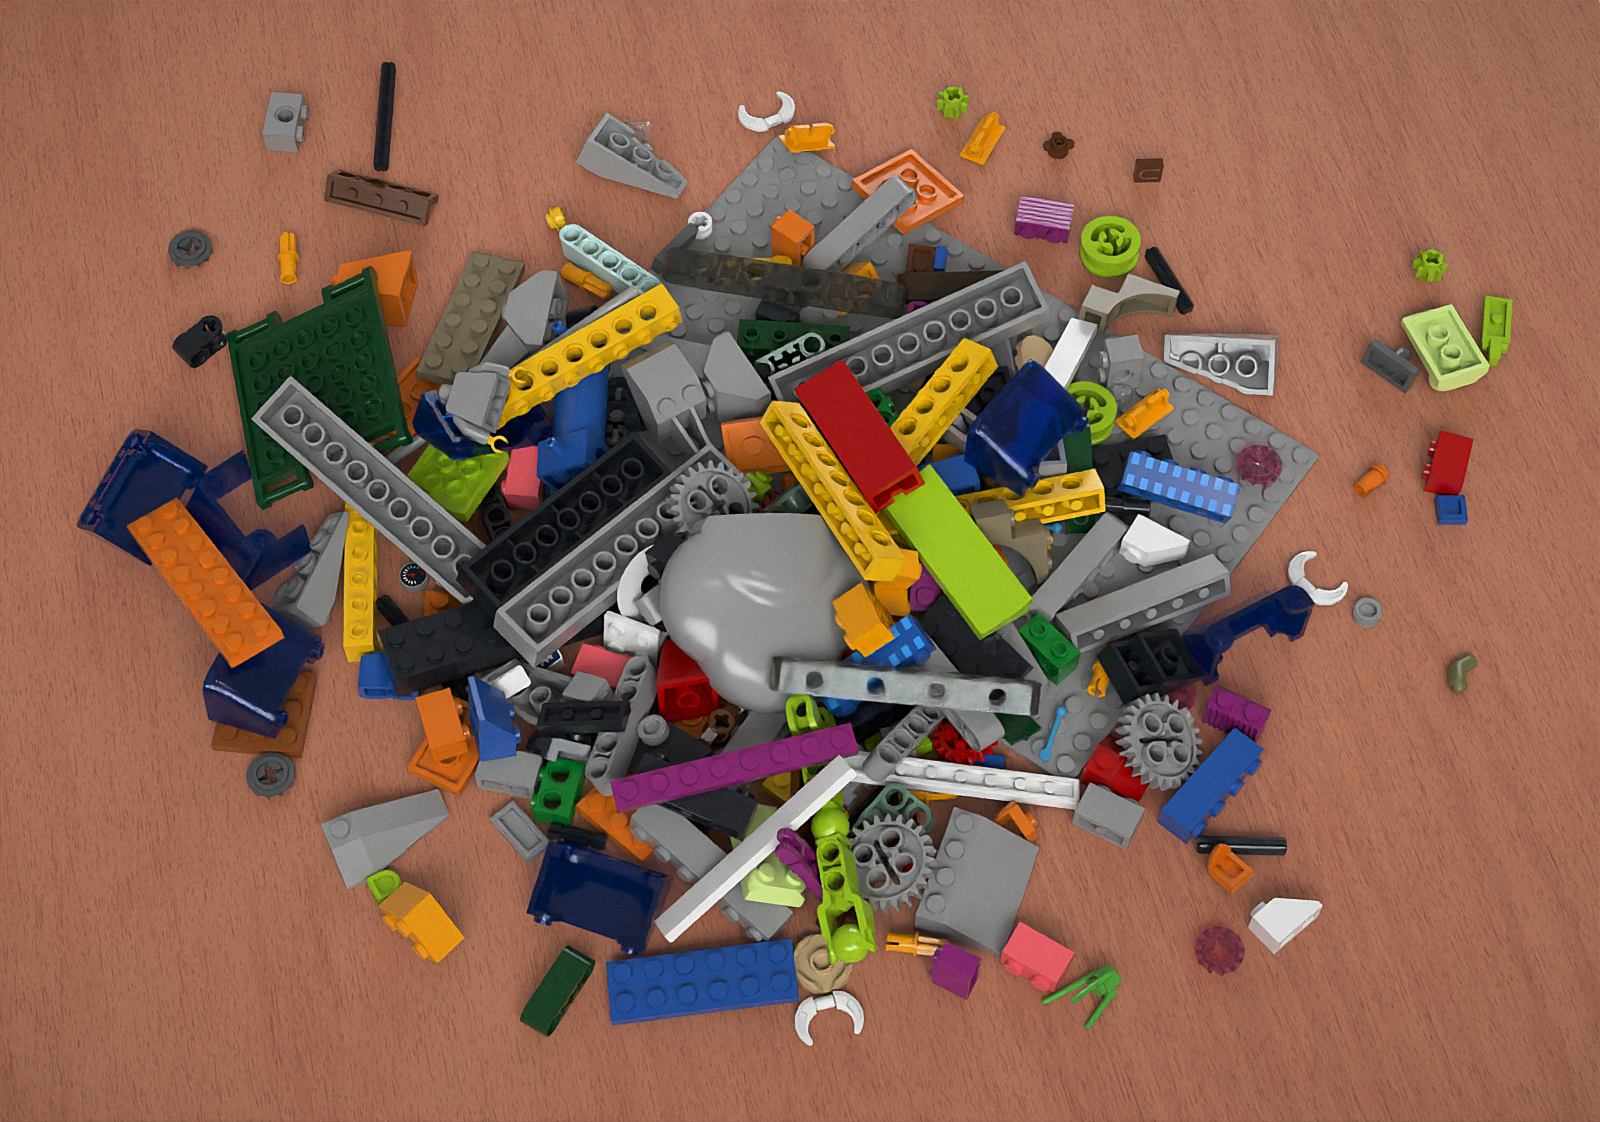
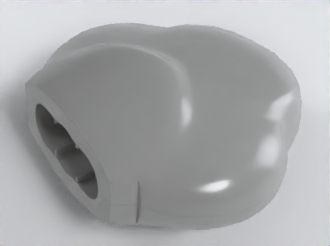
M795 513L730 514L707 516L694 524L689 538L678 546L665 565L660 580L658 600L661 618L668 635L684 653L698 663L700 669L709 678V685L717 694L743 709L762 714H775L786 712L787 700L796 693L803 692L813 699L819 695L816 689L823 681L826 673L840 663L843 654L849 649L843 638L846 631L840 628L834 618L837 612L832 602L861 582L870 592L871 590L868 580H864L822 515ZM806 702L800 703V704L798 705V707H799V706H802V705L805 704Z

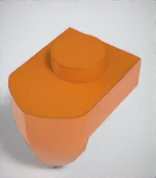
M1015 800L1005 805L992 820L1000 826L1013 820L1024 838L1030 843L1039 838L1035 830L1039 826L1030 811L1023 813Z
M1227 844L1216 845L1211 851L1207 862V874L1230 894L1253 877V869L1231 852V848Z

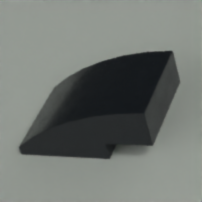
M1177 628L1136 633L1130 640L1110 642L1096 656L1124 705H1128L1129 702L1146 694L1150 696L1158 693L1159 696L1175 692L1205 677Z
M666 721L669 726L667 739L657 746H648L639 738L627 773L630 775L635 774L644 753L650 755L659 753L670 760L669 763L678 765L711 757L712 749L684 730Z

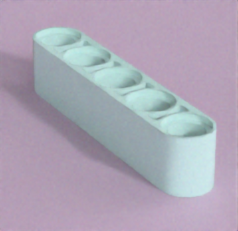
M569 224L560 230L559 237L564 256L586 272L592 271L595 277L610 284L617 293L620 294L634 285L639 292V295L636 296L638 297L661 284L658 278L576 224Z

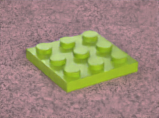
M436 435L407 477L455 519L468 522L509 463L510 458L507 452L498 454L492 448Z

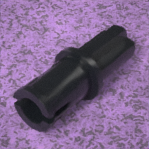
M1121 495L1119 498L1105 497V512L1100 513L1105 514L1109 512L1118 515L1119 518L1124 516L1137 517L1140 514L1148 518L1151 511V503L1149 500L1127 499L1124 495Z

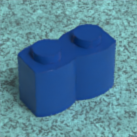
M371 652L361 656L358 681L360 697L368 699L393 698L414 700L420 696V691L397 698L380 652Z

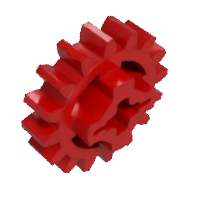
M949 720L946 724L939 723L940 731L933 733L935 738L933 745L939 759L950 763L964 764L968 762L969 765L974 766L975 760L978 759L984 762V755H992L994 753L992 746L998 745L997 740L982 751L976 752Z

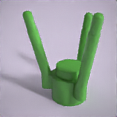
M1105 964L1099 970H1092L1083 978L1044 998L1042 1004L1046 1005L1088 983V986L1071 998V1002L1076 1003L1091 991L1098 997L1104 995V998L1085 1024V1028L1090 1029L1108 1003L1118 995L1115 988L1121 984L1120 976L1110 965Z

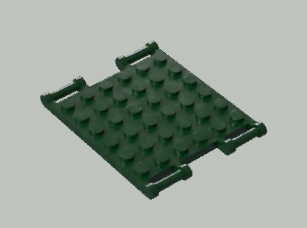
M372 266L362 269L361 274L333 287L328 285L322 288L321 293L324 304L283 322L279 313L273 311L267 314V318L239 331L233 330L227 333V342L255 497L258 506L262 510L272 507V503L300 490L307 491L314 487L309 470L251 419L290 376L366 442L396 430V435L372 445L380 454L400 445L405 447L413 443L407 426L378 291V276ZM297 475V480L268 493L267 488Z

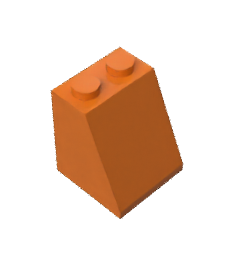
M406 250L342 263L340 265L338 274L333 275L332 287L361 274L362 269L372 266L378 276L377 286L385 323L387 325L406 327L418 286L412 251Z

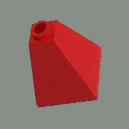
M671 638L668 641H664L656 680L659 715L670 723L710 716L711 712L719 709L717 692L708 683L710 682L709 678L700 669L698 663L684 653Z

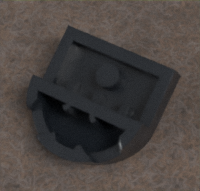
M536 730L529 737L526 749L529 752H535L537 748L541 750L542 758L554 762L557 760L559 751L589 757L591 737L590 733L539 734L538 730Z

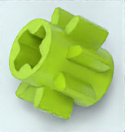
M948 86L944 92L939 91L936 109L942 110L944 118L957 119L961 113H967L969 95H963L961 87Z
M1433 248L1425 252L1420 250L1418 257L1414 258L1412 268L1417 269L1415 277H1419L1426 283L1432 282L1435 279L1440 281L1442 274L1446 273L1448 264L1443 262L1445 255Z
M764 471L747 473L745 477L751 482L748 493L756 492L757 494L751 499V502L762 505L763 498L770 500V493L775 490L769 485L773 478Z

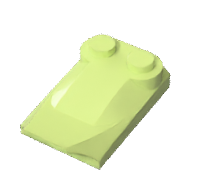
M1452 304L1403 317L1401 325L1429 373V385L1435 390L1449 391L1472 384L1488 373L1490 365Z
M758 804V809L744 840L773 815L777 808ZM730 836L734 850L742 841ZM775 850L740 880L744 900L801 907L805 901L803 891L806 888V884L797 874L792 872L789 864L781 862L776 857Z

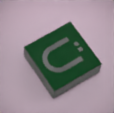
M1095 514L1065 519L1066 534L1088 533L1096 524Z

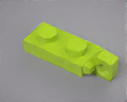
M1485 295L1482 307L1480 345L1481 350L1487 351L1486 360L1488 364L1492 367H1497L1498 361L1501 359V353L1506 354L1510 344L1513 299Z

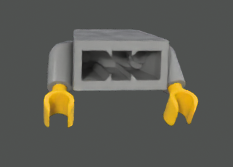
M484 362L470 368L467 372L457 373L453 385L443 384L439 389V399L447 402L446 411L454 415L453 423L464 436L483 445L487 443L491 445L494 452L501 454L504 452L495 449V441L499 439L506 443L508 441L503 436L493 437L490 435V432L496 434L511 385V381L507 378L512 379L515 386L523 387L526 385V381L517 380L515 375L518 373L527 375L528 371L524 367L509 370L508 366Z

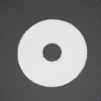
M654 545L645 548L632 559L621 577L617 591V603L622 616L640 623L646 622V619L634 605V602L644 595L641 591V584L643 579L649 574L645 552Z

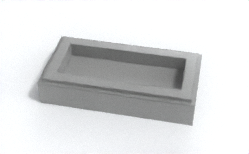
M514 800L489 818L490 823L527 864L531 863L552 846L551 841Z

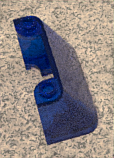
M1030 359L973 421L967 434L964 462L1022 496L1028 488L1033 489L1041 476L1038 473L1040 463L1068 432L1074 435L1077 432H1083L1089 421L1087 410L1041 364Z
M529 386L524 387L522 390H527V389H529L530 387H529ZM435 390L422 393L412 421V427L418 437L452 460H465L471 457L496 453L491 448V445L487 443L485 445L472 440L471 437L462 434L453 423L454 415L446 411L447 402L440 400ZM539 403L526 414L516 416L506 422L502 428L496 430V434L490 432V435L506 438L508 443L501 439L496 440L494 443L495 449L501 451L538 446L540 441L547 439L553 424Z
M134 429L122 443L78 519L77 527L141 563L151 566L152 562L131 536L127 525L175 498L180 500L185 490H192L194 487L199 488L206 478L205 472L208 466L153 431Z
M1290 585L1262 591L1183 632L1181 637L1205 675L1201 680L1205 687L1218 681L1219 673L1217 666L1223 661L1222 653L1229 650L1235 640L1263 626L1270 637L1275 636L1276 633L1287 635L1290 642L1303 637L1315 603L1309 594L1299 586Z
M260 603L282 630L285 638L234 668L230 667L219 652L205 677L203 697L208 720L275 739L280 728L284 729L288 722L289 713L285 707L286 698L305 663L314 664L316 660L322 658L325 644L322 643L321 636L264 603Z
M562 840L548 842L526 913L535 916L533 921L543 925L551 926L552 921H561L614 939L616 943L621 945V951L638 955L639 952L646 951L656 926L654 921L661 914L674 878Z

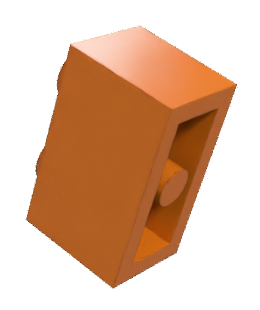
M789 209L782 217L778 216L772 223V258L775 255L790 257L793 261L790 270L798 275L805 268L802 266L805 255L814 247L815 226Z
M450 688L416 697L418 712L433 761L437 762L469 752L466 741L472 739L467 722L461 724L458 716L464 714L459 697L453 698Z

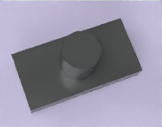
M690 222L655 256L651 269L660 275L676 260L690 272L698 264L699 259L687 248L694 242L699 229Z
M1376 338L1369 343L1361 360L1362 364L1404 393L1411 389L1421 370L1409 362L1411 359L1409 349L1401 346L1393 351Z

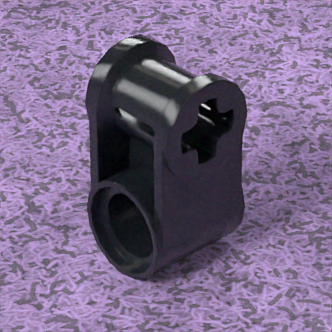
M212 315L205 316L189 330L180 334L173 342L172 349L191 368H197L203 365L217 351L225 347L227 344V334L222 330V322L218 317Z

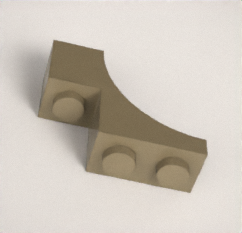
M1128 273L1119 293L1092 285L1082 304L1079 320L1098 324L1097 332L1103 334L1113 322L1128 315L1152 313L1172 318L1180 291Z
M1004 499L969 505L970 517L991 544L1007 546L1021 553L1030 562V569L1037 584L1044 583L1049 578L1048 570H1052V559L1050 553H1047V546L1051 545V536L1049 529H1044L1039 518L1015 522L1013 509L1008 510Z

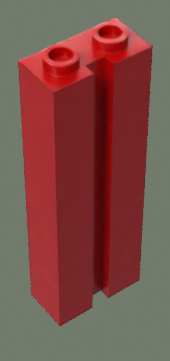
M843 359L794 388L803 407L875 514L895 503L893 500L895 496L902 492L906 496L925 484L916 465Z

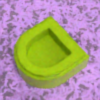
M382 870L365 878L378 905L402 885L399 875L391 870Z

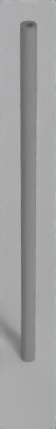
M634 285L630 286L527 359L621 307L639 295V292ZM446 414L413 437V443L405 447L400 446L385 458L393 465L452 425L454 415Z

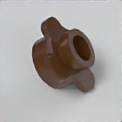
M1054 132L1051 139L1043 143V149L1048 151L1052 158L1063 159L1068 155L1069 149L1074 148L1075 143L1072 139H1067L1063 136L1061 132Z

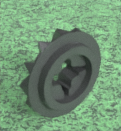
M194 230L176 235L168 247L170 259L175 262L177 267L185 266L187 269L194 265L200 268V264L203 261H209V255L213 253L209 237L202 232ZM193 244L195 251L188 256L186 251H189Z
M280 753L260 755L249 765L246 774L249 788L257 796H265L268 799L276 795L282 796L283 792L288 788H292V782L296 778L293 763L289 758ZM266 768H269L273 774H277L275 784L266 779Z

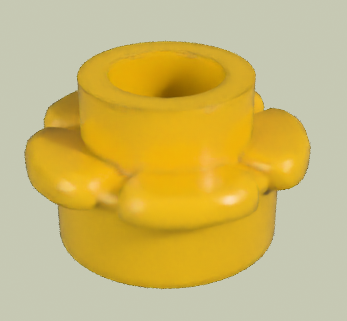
M560 206L549 208V213L546 214L547 222L551 229L556 228L560 232L561 228L568 225L564 212Z

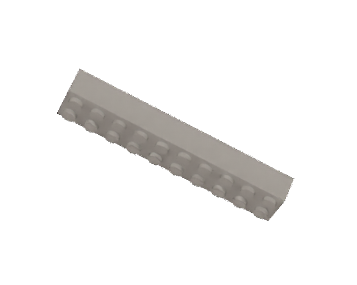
M1026 261L775 373L769 376L768 379L777 401L800 403L805 410L794 388L843 359L866 393L880 387L883 395L934 373L963 338L989 348L1049 321L1050 309Z
M290 376L251 419L463 605L475 602L456 581L460 566L485 548L486 545Z
M709 443L496 611L493 627L535 668L617 602V591L621 577L629 563L638 553L651 545H655L670 532L674 534L679 528L677 524H669V521L675 517L674 514L666 512L668 508L673 506L666 498L674 495L669 488L675 483L678 484L675 478L680 474L684 475L683 470L688 467L693 468V465L701 462L704 466V463L712 460L715 466L722 461L724 470L734 465ZM734 466L733 475L736 476L741 472ZM743 475V478H742L741 482H742L743 484L746 483V482H750V481ZM712 483L713 491L719 494L718 486ZM690 498L691 506L697 509V502ZM683 533L676 535L682 539L685 537Z

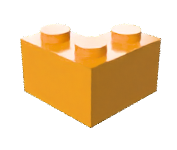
M900 549L906 561L893 581L868 580L871 593L890 612L895 624L910 613L911 604L907 600V589L920 578L922 566L918 560V551Z
M862 582L832 602L837 612L834 618L840 628L846 631L843 638L852 651L857 649L866 658L895 638L890 628L895 625L890 612Z
M407 882L400 885L378 906L384 914L381 918L384 924L393 932L397 930L405 938L409 936L414 943L411 948L422 960L428 958L439 963L465 938L429 892Z

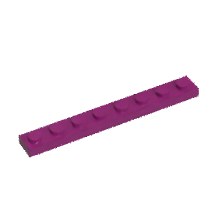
M847 723L611 780L610 785L617 813L831 762L838 755L843 759L856 756L859 751L852 725Z

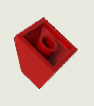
M1108 734L1098 744L1087 762L1081 783L1086 786L1090 782L1095 785H1104L1114 794L1122 798H1131L1139 803L1150 782L1142 785L1141 775L1131 776L1134 768L1132 766H1124L1128 760L1127 756H1119V753L1124 750L1123 746L1116 744V741L1120 739Z

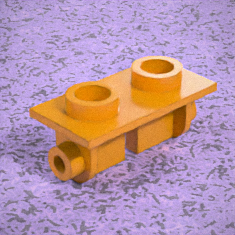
M991 112L986 114L980 120L960 153V157L984 166L1006 129L1005 126L1000 125V117L997 113Z
M828 122L812 124V127L808 124L791 125L785 130V135H778L779 140L791 153L835 148V145L829 140L830 136L834 134V127Z
M1165 388L1154 390L1114 422L1135 440L1174 410V407L1168 402L1169 392Z

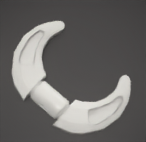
M779 91L776 92V96L782 101L783 105L778 114L764 120L748 115L744 105H740L738 109L740 123L744 127L757 132L768 131V128L782 123L785 125L794 116V101L789 95Z
M1306 551L1295 555L1289 563L1288 579L1292 585L1296 584L1308 596L1307 600L1317 605H1333L1343 599L1348 590L1347 582H1343L1336 590L1328 591L1320 588L1316 590L1305 578L1304 564L1308 560L1315 558L1316 552Z
M832 991L833 995L819 997L814 1000L812 996L807 998L799 1005L795 1015V1030L799 1038L806 1045L812 1046L813 1040L808 1033L809 1022L817 1014L816 1010L832 1008L835 1005L838 1010H842L852 1017L855 1026L854 1033L858 1035L864 1023L863 1009L858 1000L844 991Z

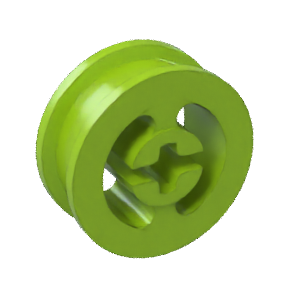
M1117 216L1098 217L1089 222L1083 229L1079 251L1080 260L1089 272L1099 277L1117 278L1131 272L1138 262L1141 245L1140 233L1130 221Z
M1081 381L1069 384L1057 407L1060 424L1080 423L1084 404H1088L1089 410L1086 422L1090 424L1091 445L1095 446L1104 442L1111 435L1117 414L1115 398L1105 387L1097 383Z

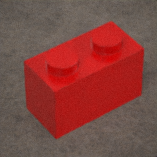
M1440 430L1437 440L1431 439L1427 451V456L1431 457V462L1425 463L1421 479L1426 480L1424 491L1438 495L1460 494L1467 471L1473 438Z

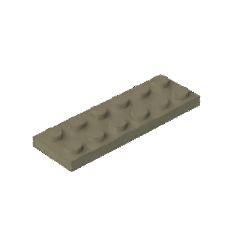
M475 251L472 252L416 370L417 378L439 384L453 385L457 373L467 372L470 368L480 364L487 354L502 322L503 304L507 303L509 292L518 287L525 272L524 263Z

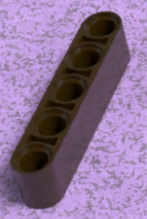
M1004 270L897 274V303L909 304L912 301H921L931 304V300L942 299Z

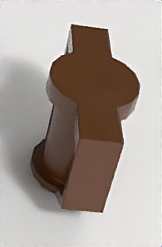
M730 703L725 709L720 708L711 712L708 721L702 728V736L698 740L708 747L723 744L728 738L729 733L733 730L735 719L741 709Z

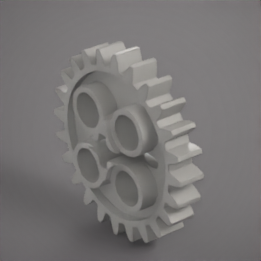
M712 460L704 463V466L701 462L693 465V468L688 467L683 470L684 475L680 474L675 478L678 484L675 483L669 488L674 495L666 498L668 502L673 504L666 512L674 514L675 517L669 521V524H677L679 527L674 534L679 535L683 533L685 535L684 540H687L696 522L707 516L730 515L728 512L729 507L734 510L735 514H752V510L758 508L759 504L751 502V499L757 495L756 492L748 493L747 491L751 482L743 484L741 480L744 474L733 475L734 466L724 470L722 461L715 466ZM712 483L718 486L719 494L713 491ZM690 498L697 502V509L691 506Z
M1158 693L1150 696L1146 694L1129 702L1130 706L1122 710L1125 715L1118 718V721L1123 726L1116 729V732L1122 735V739L1117 740L1116 744L1124 748L1119 753V756H1127L1128 759L1124 766H1132L1134 769L1131 776L1141 775V784L1150 782L1152 790L1158 787L1161 791L1173 790L1185 784L1195 772L1194 768L1201 766L1196 757L1203 755V752L1197 749V745L1203 743V741L1195 737V734L1200 729L1192 728L1191 726L1194 717L1186 718L1187 708L1179 710L1178 700L1169 702L1168 695L1160 697ZM1150 740H1153V742L1148 743V744H1142V743H1140V741H1141V742H1148V741H1150ZM1170 740H1178V741H1179V742L1173 741V742H1171V743L1166 744V742H1168V741H1170Z
M887 813L884 822L875 815L873 825L864 820V830L860 831L857 828H853L856 837L854 839L847 838L851 841L849 849L854 854L863 899L872 905L874 913L879 905L885 914H888L890 905H893L897 912H900L902 902L911 907L912 896L922 899L923 897L919 890L921 888H931L926 882V878L936 877L934 872L929 869L938 866L935 858L931 857L937 853L934 846H929L933 840L929 835H925L926 831L921 825L916 827L917 824L912 818L906 822L901 814L894 821L890 813ZM893 839H900L895 847H888ZM879 841L883 852L889 858V863L900 880L899 885H895L892 875L886 869V864L874 845L875 842ZM873 854L869 862L862 863V859L866 855ZM913 863V867L909 872L902 873L905 865ZM886 879V883L881 888H875L879 880Z

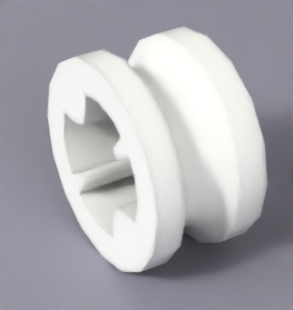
M705 212L693 213L688 219V224L691 222L694 226L696 224L700 225L696 239L709 237L713 229L711 216Z

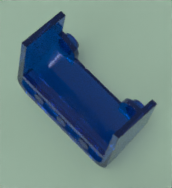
M241 450L206 472L200 478L185 508L251 591L310 553L312 549L309 546L310 540L303 524L279 540L271 531L266 529H259L245 536L218 503V499L252 478L246 455Z

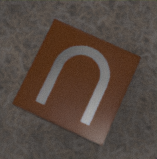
M1163 158L1136 159L1133 174L1134 183L1161 182L1164 167Z

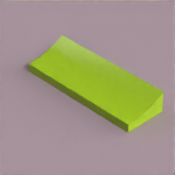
M929 464L919 472L925 484L906 496L903 492L893 498L895 503L883 509V512L913 551H918L919 560L979 640L1028 613L1033 598Z

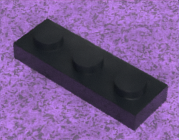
M628 700L543 703L536 728L539 734L625 732L631 707Z

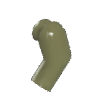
M1468 654L1452 663L1447 669V684L1451 686L1452 691L1455 693H1460L1467 689L1465 681L1466 672L1478 665L1476 658L1472 654Z

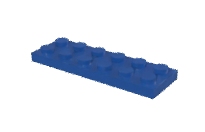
M792 938L606 962L612 1026L799 1002Z

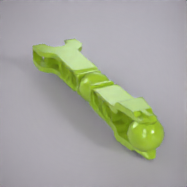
M803 692L796 693L787 700L786 714L792 737L836 726L833 715L824 707L818 708L815 700L808 694ZM806 702L807 714L804 717H799L796 709L800 703ZM830 762L802 768L804 786L817 775V771L821 766L824 765V769ZM842 789L822 806L811 820V832L815 838V845L818 846L816 856L823 892V903L818 906L817 914L823 939L827 941L828 961L833 966L838 960L845 963H858L865 959L869 951L876 953L878 948L874 937L873 907L861 895L854 854L848 847L851 845V841L846 838L849 834L850 823L845 814V808H843L844 797ZM839 850L837 858L832 861L833 854ZM844 879L843 886L837 890L838 883ZM854 906L859 925L844 924L838 928L837 916L847 912Z

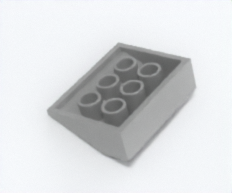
M954 807L936 857L938 866L932 868L936 877L928 879L927 883L931 888L924 890L923 898L916 913L914 929L1001 957V953L1009 940L1039 847L984 816Z

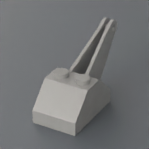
M541 270L509 292L507 303H504L502 307V318L506 321L507 326L480 364L490 362L508 366L511 369L557 337V333L552 329V325L556 321H561L565 324L570 300L558 271Z
M729 331L715 337L711 346L658 335L649 344L641 345L635 349L638 354L642 355L668 340L675 343L698 376L707 398L706 411L709 414L713 413L719 422L763 416L771 403V392Z
M668 340L620 366L651 440L659 443L671 436L689 459L697 454L699 450L684 430L685 428H690L701 450L710 443L700 420L706 418L707 398L697 374L675 343Z

